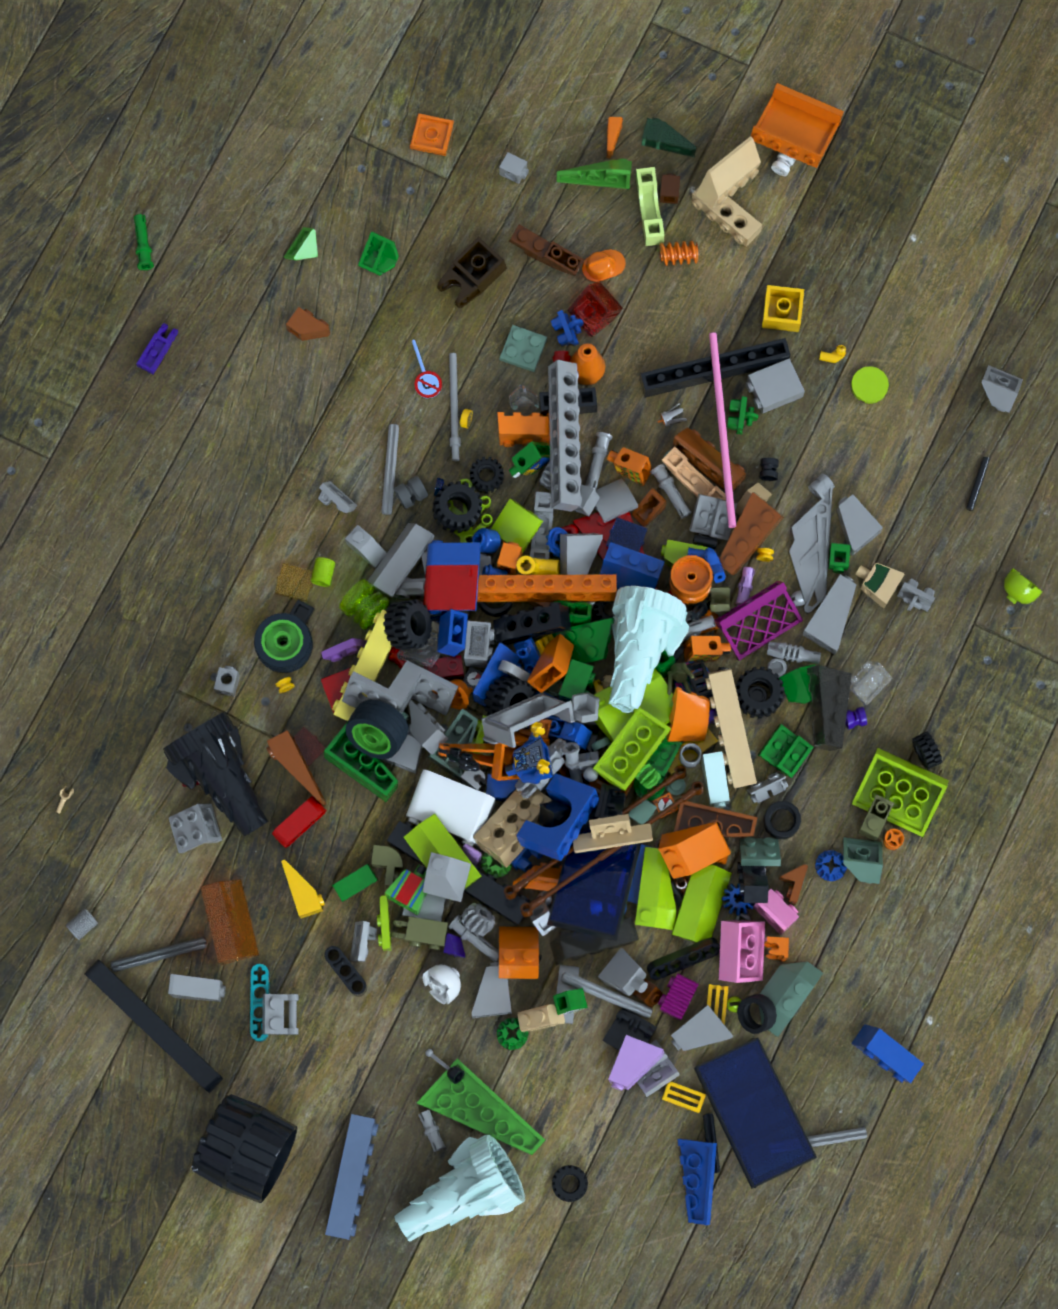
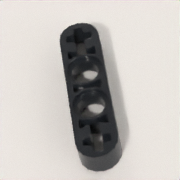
M715 938L704 939L650 962L647 965V972L651 979L659 980L720 953V945ZM697 952L694 957H689L691 953ZM679 960L675 965H670L672 961Z

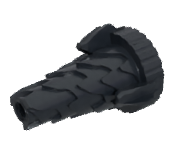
M226 712L213 717L163 748L164 754L168 759L167 770L190 790L196 787V782L198 781L204 793L210 795L217 808L226 815L230 822L235 824L243 836L252 833L268 822L249 784L251 780L242 767L244 762L242 761L243 754L239 731L233 725Z

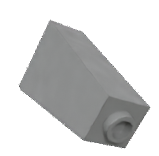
M839 575L802 634L834 655L837 653L857 585L852 578L846 575Z

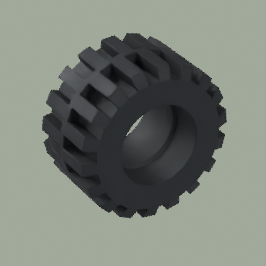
M457 481L456 484L450 482L448 486L444 485L437 493L432 507L433 517L438 519L436 523L439 526L442 524V529L445 531L448 528L450 533H454L455 530H457V533H462L463 530L466 532L478 520L482 511V499H479V492H474L476 488L473 486L471 488L468 487L469 483L465 482L462 485L461 481ZM450 500L463 502L467 508V513L464 515L452 513L447 506V502Z
M418 600L398 601L390 604V607L386 609L387 613L384 615L385 622H383V626H385L384 632L387 635V640L390 641V645L395 647V649L421 648L428 643V639L431 637L430 632H432V619H430V612L427 611L428 608L426 605H423V602Z
M753 667L750 671L748 669L737 681L736 692L740 709L743 710L745 715L747 713L750 714L752 718L758 716V719H761L763 716L769 717L771 713L774 714L778 707H780L784 697L782 679L779 680V675L777 673L773 674L771 669H768V671L764 670L765 667H760V669ZM756 683L763 684L769 689L770 698L764 702L754 701L748 694V688Z
M502 676L500 679H496L494 684L489 686L490 689L485 694L487 695L486 699H484L486 715L489 716L534 696V689L526 681L510 676Z

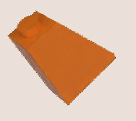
M561 634L547 643L527 682L540 693H543L566 675L574 644Z

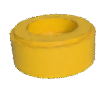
M463 410L460 418L461 427L469 428L473 416L472 410Z

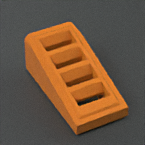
M622 117L608 118L607 158H611L622 128Z

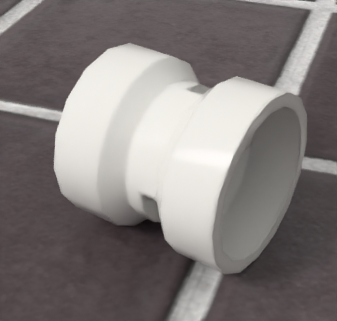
M779 152L778 159L774 161L771 168L778 175L787 176L790 166H793L796 159Z

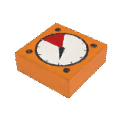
M670 792L652 801L653 805L657 807L658 813L675 802ZM676 806L675 808H673L671 811L662 816L661 819L678 811V807Z

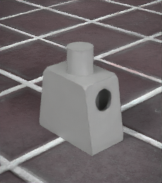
M409 724L407 737L399 751L392 758L382 759V761L416 774L423 746L413 737L412 726Z
M623 948L619 949L598 975V978L606 986L628 996L635 990L643 993L648 986L643 981L646 973Z

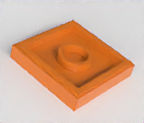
M418 113L410 149L446 156L454 120Z

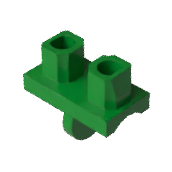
M742 396L741 400L733 399L730 401L729 411L738 412L739 418L729 416L727 428L737 430L736 434L742 435L744 420H747V426H752V421H757L759 417L758 414L754 413V407H749L748 412H746L747 397Z

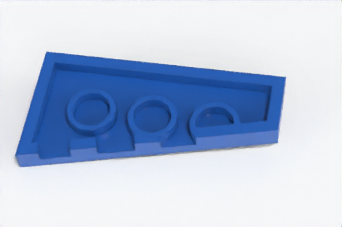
M677 1139L678 1146L681 1149L680 1163L683 1164V1185L686 1187L687 1194L685 1200L688 1223L710 1225L717 1143Z

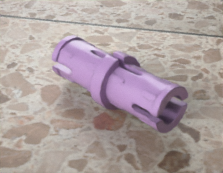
M743 567L740 583H738L739 591L735 604L739 605L749 599L750 591L753 589L752 580L755 569Z

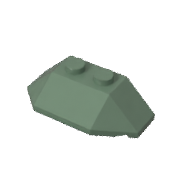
M808 961L782 964L778 967L760 993L767 996L776 1008V1022L768 1031L777 1037L781 1034L812 991L823 972ZM759 1007L762 1025L764 1022V1014L762 1009Z

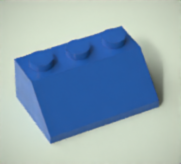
M610 542L599 575L616 574L617 590L625 586H641L656 589L665 561Z
M499 643L473 691L474 702L484 707L486 706L484 699L487 697L485 694L489 691V686L494 684L496 679L508 676L498 669L501 661L505 660L519 668L522 667V664H520L521 658L502 643Z

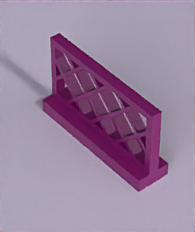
M774 582L714 620L727 642L730 643L731 649L739 661L803 621L786 591L787 587L784 582ZM783 594L786 599L784 607L776 606L777 597ZM764 605L771 606L768 617L759 615L761 607ZM774 607L783 609L781 620L772 619ZM787 611L793 612L796 617L790 623L784 622ZM748 615L755 616L752 627L743 625L745 617ZM758 617L767 619L765 630L756 629ZM771 621L780 623L778 631L774 633L768 632ZM732 625L739 626L736 637L730 636L726 629ZM742 627L751 629L749 640L740 639ZM755 631L764 633L762 641L758 643L752 642ZM738 642H747L746 651L740 654L737 649Z

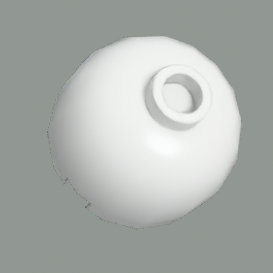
M439 964L423 973L422 979L425 987L429 985L432 989L429 993L442 1004L452 1002L458 996L461 989L460 974L455 968Z

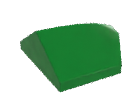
M371 231L358 266L379 276L395 267L399 258L395 241Z
M815 664L797 668L779 677V680L782 679V687H784V693L788 702L809 703L816 700L824 689Z

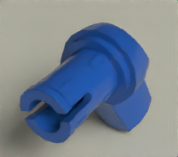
M710 547L706 548V550L688 548V555L701 557L710 564L715 583L724 581L726 577L714 549Z

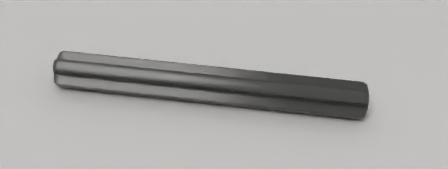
M201 937L111 961L110 965L112 971L117 972L206 948L207 943L206 939Z

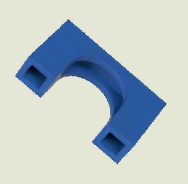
M555 773L546 790L552 800H557L572 808L569 818L563 824L551 828L526 820L516 836L521 846L561 861L564 855L568 854L572 842L579 836L582 826L587 823L590 813L597 807L599 796L595 788Z

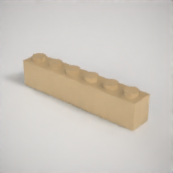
M732 669L708 673L709 678H706L705 681L707 689H711L713 697H709L712 709L716 708L717 716H714L716 728L720 727L721 731L718 739L720 747L724 746L725 754H723L724 765H728L730 771L726 773L728 783L733 784L734 788L756 784L757 781Z

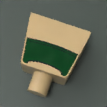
M875 563L872 570L861 565L855 575L865 580L860 589L882 608H885L905 574Z

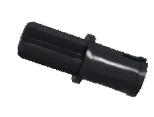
M706 597L703 601L694 604L691 611L692 615L690 616L692 619L699 620L707 614L711 602L707 603L709 598Z

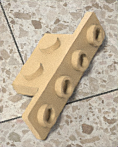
M629 814L589 820L591 833L580 834L573 841L575 853L650 842L653 841L651 824L631 826Z

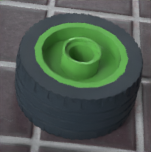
M278 613L267 617L259 625L255 633L254 647L258 658L267 668L278 673H290L302 668L309 660L313 649V640L309 628L300 618L292 614ZM282 642H287L286 645L281 646Z
M370 699L361 702L356 707L346 725V735L352 745L363 754L376 759H389L401 748L407 737L409 727L406 719L397 709L388 703Z

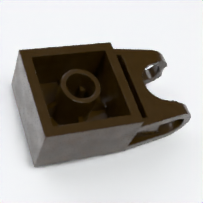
M477 237L452 262L453 264L438 282L437 289L443 292L453 286L460 287L461 292L455 300V306L462 308L484 292L507 269L504 259L480 237Z

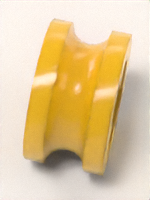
M769 548L757 549V553H759L756 557L757 560L763 562L773 561L772 554H774V550Z
M291 677L281 679L275 684L276 687H279L278 691L280 694L290 691L295 687L294 683H291Z

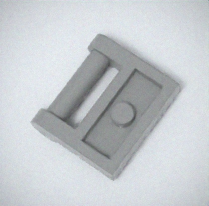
M263 994V1035H299V1028H297L298 994ZM284 1001H289V1028H284Z

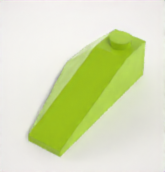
M645 847L635 925L673 930L676 906L669 869L658 848Z

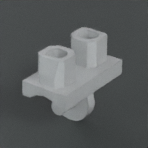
M912 578L907 583L904 582L897 596L909 604L907 610L911 611L915 607L928 612L935 600V591L929 587L925 588L924 591L917 589L919 584Z

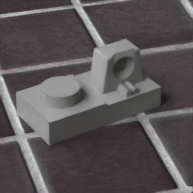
M331 481L324 482L319 487L322 491L318 499L325 505H329L333 501L337 509L343 513L352 512L358 506Z
M355 922L350 961H365L368 955L367 940H376L377 928L369 926L370 922Z

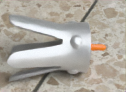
M680 403L669 411L660 413L662 420H659L658 423L663 421L665 427L672 423L686 421V418L671 419L683 412L682 408L673 410Z

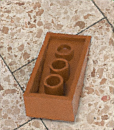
M287 730L267 740L269 746L266 749L274 761L278 760L323 806L327 803L293 735Z

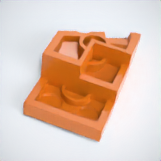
M676 687L672 697L674 705L669 716L671 723L669 727L671 730L666 736L667 741H705L709 724V698L698 696L693 692L686 693L682 688Z

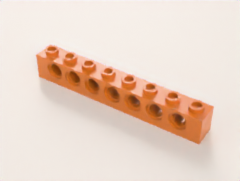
M616 574L479 575L477 602L615 601L617 593Z

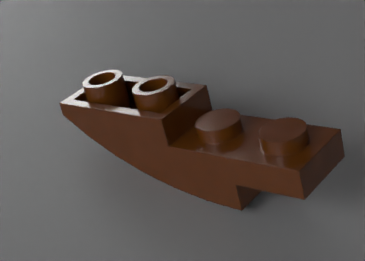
M520 224L509 240L512 244L523 249L526 255L573 276L577 274L584 259L554 241L550 243Z

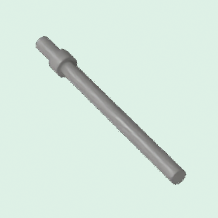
M450 353V447H452V461H459L461 438H459L457 354Z

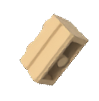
M555 1004L532 1008L517 1014L521 1032L537 1031L565 1024L564 1014H557Z

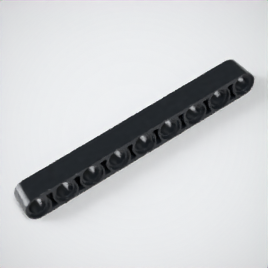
M99 959L84 973L208 1093H211L223 1080L221 1075Z

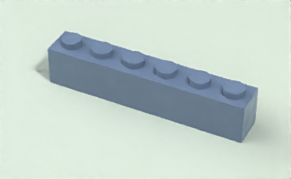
M351 1114L325 1235L350 1240L351 1236L355 1237L357 1224H354L355 1216H359L361 1204H358L359 1197L364 1195L366 1184L362 1183L364 1176H368L370 1164H367L368 1156L373 1154L374 1144H371L372 1137L377 1135L379 1124H375L376 1120L373 1118Z

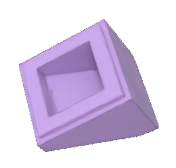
M465 844L462 849L463 852L477 866L482 858L481 852Z

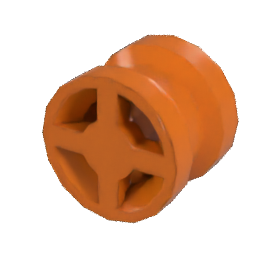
M894 828L887 831L883 837L884 846L889 850L898 849L904 842L903 833Z

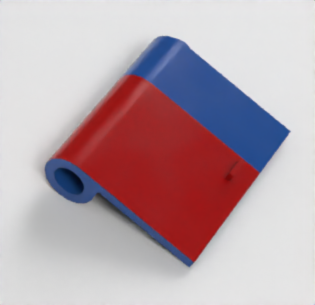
M433 540L432 543L428 544L423 605H426L427 611L430 614L437 615L441 614L442 611H449L450 609L456 611H476L481 552L480 542L443 543L440 540Z

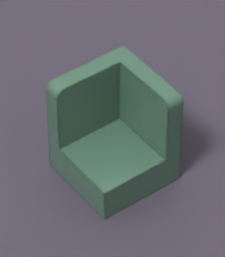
M645 800L629 812V817L642 825L652 818L657 811V807Z

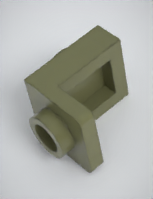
M711 587L710 612H715L716 614L729 612L731 605L730 587Z

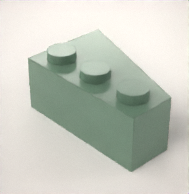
M462 708L444 733L449 738L445 743L471 744L478 719ZM439 749L433 755L430 754L428 756L429 760L458 780L461 779L463 770L459 768L460 764L451 762L448 757L439 755Z

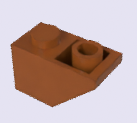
M298 307L286 323L287 331L302 341L328 337L330 335L329 325L324 320L316 319L313 317L312 312L307 309L303 310Z

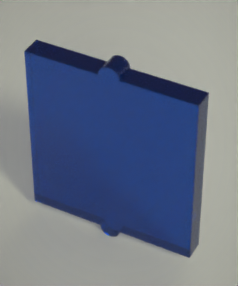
M617 517L613 528L609 531L610 536L606 547H609L610 542L639 552L641 546L645 543L644 538L648 528Z

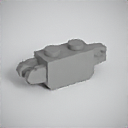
M560 738L550 746H547L553 776L565 763L562 758L564 755L562 747L567 742ZM551 778L543 779L538 784L523 783L519 779L515 787L517 791H521L520 794L523 798L528 799L537 789L541 791Z

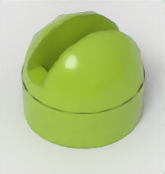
M736 996L729 998L727 1001L728 1010L737 1013L739 1005L730 1006V1003H741L742 1000Z

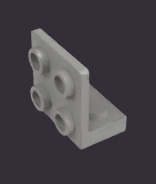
M196 804L169 817L179 854L185 853L204 843H218L222 841L212 804Z

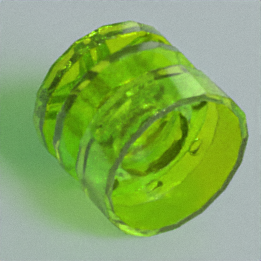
M366 579L358 581L347 592L339 605V609L346 616L351 617L356 614L353 621L359 624L362 630H366L373 625L376 613H381L382 609L386 610L390 602L386 596L382 597L381 592L373 594L375 587Z

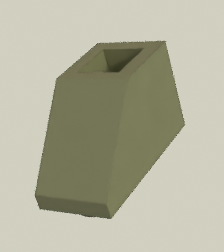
M876 795L858 834L876 841L894 803Z

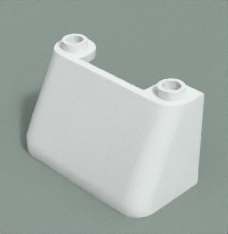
M423 769L406 818H408V822L418 825L433 814H436L449 833L463 840L462 844L478 847L473 836L490 819L496 803L495 798L486 793Z

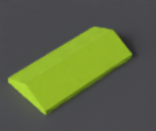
M639 707L593 769L610 784L625 791L670 732L671 728Z
M436 814L418 824L404 836V839L426 868L428 867L431 852L470 863L471 867L465 889L482 877Z
M709 865L690 875L671 935L693 943L712 937L723 903L722 897L725 896L724 890L728 887L732 873L718 866Z

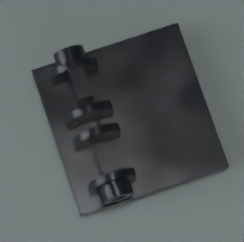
M622 1008L617 1013L615 1021L602 1041L620 1051L626 1035L648 1043L657 1027L633 1012Z

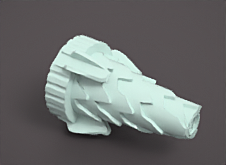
M625 586L618 589L612 612L615 615L613 617L615 621L612 624L615 641V663L610 685L612 692L608 704H611L623 713H630L634 709H638L642 703L647 683L650 684L654 668L659 663L661 652L665 649L667 655L673 656L675 650L680 646L689 631V626L685 621L687 615L686 607L681 600L660 590L641 586Z
M484 1135L479 1139L467 1138L448 1160L449 1165L453 1166L454 1169L439 1177V1182L426 1188L421 1196L409 1202L411 1205L394 1216L395 1221L408 1241H412L426 1232L435 1231L449 1223L452 1226L468 1216L471 1219L478 1214L484 1216L511 1212L514 1207L525 1201V1193L519 1176L506 1152L495 1138L490 1135Z

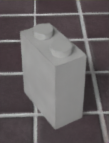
M790 358L749 374L746 382L749 393L752 392L754 395L755 407L760 409L762 414L802 398L805 392Z

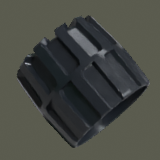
M230 1094L223 1099L221 1104L219 1103L213 1120L210 1119L206 1126L207 1134L200 1138L192 1161V1171L220 1188L262 1203L271 1192L290 1155L296 1139L297 1126L256 1103Z

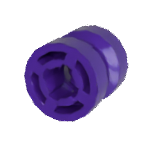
M858 707L854 711H843L844 721L848 730L858 725L861 727L867 725V717L863 707Z

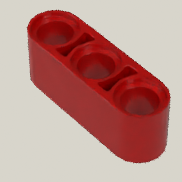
M312 796L272 832V835L284 848H287L318 821L327 810Z

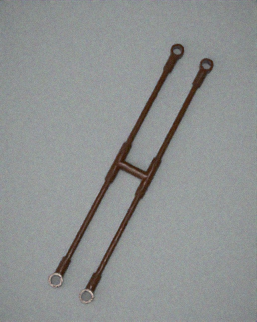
M682 765L677 766L674 773L625 808L622 815L634 809L663 787L669 786L677 779H684L687 776L686 768ZM699 781L694 782L692 788L682 794L678 800L644 824L654 823L682 802H686L694 795H701L704 792L703 784ZM574 846L570 847L568 854L574 851ZM623 846L606 848L595 859L543 896L540 895L530 903H523L520 906L521 914L524 917L531 916L533 910L544 903L545 899ZM553 859L526 879H522L514 886L505 887V897L508 900L514 899L517 896V892L526 887L530 881L559 861Z

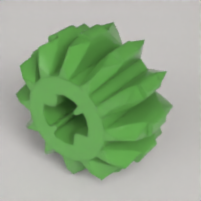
M646 762L635 778L647 789H651L661 779V775Z

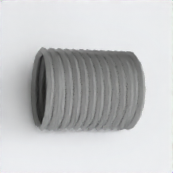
M694 743L685 744L680 751V763L686 768L696 767L701 759L702 752L700 747ZM688 749L694 750L698 754V759L694 762H688L683 758L682 753Z
M84 908L66 924V927L80 940L92 928L97 926L98 922Z

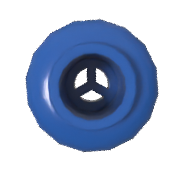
M481 528L473 535L472 542L481 543L482 553L493 554L499 549L501 538L497 531Z

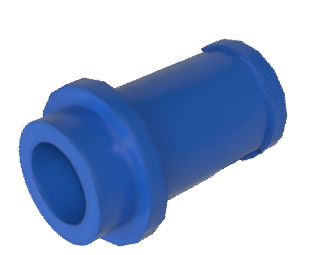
M490 564L488 566L485 565L482 570V575H507L508 573L507 570L494 568Z

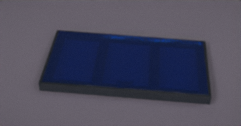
M591 830L580 832L579 835L589 833ZM642 843L621 847L555 892L547 925L617 941ZM605 849L581 853L573 851L564 858L558 884L595 859Z
M759 1038L753 1039L694 1068L751 1189L817 1158Z

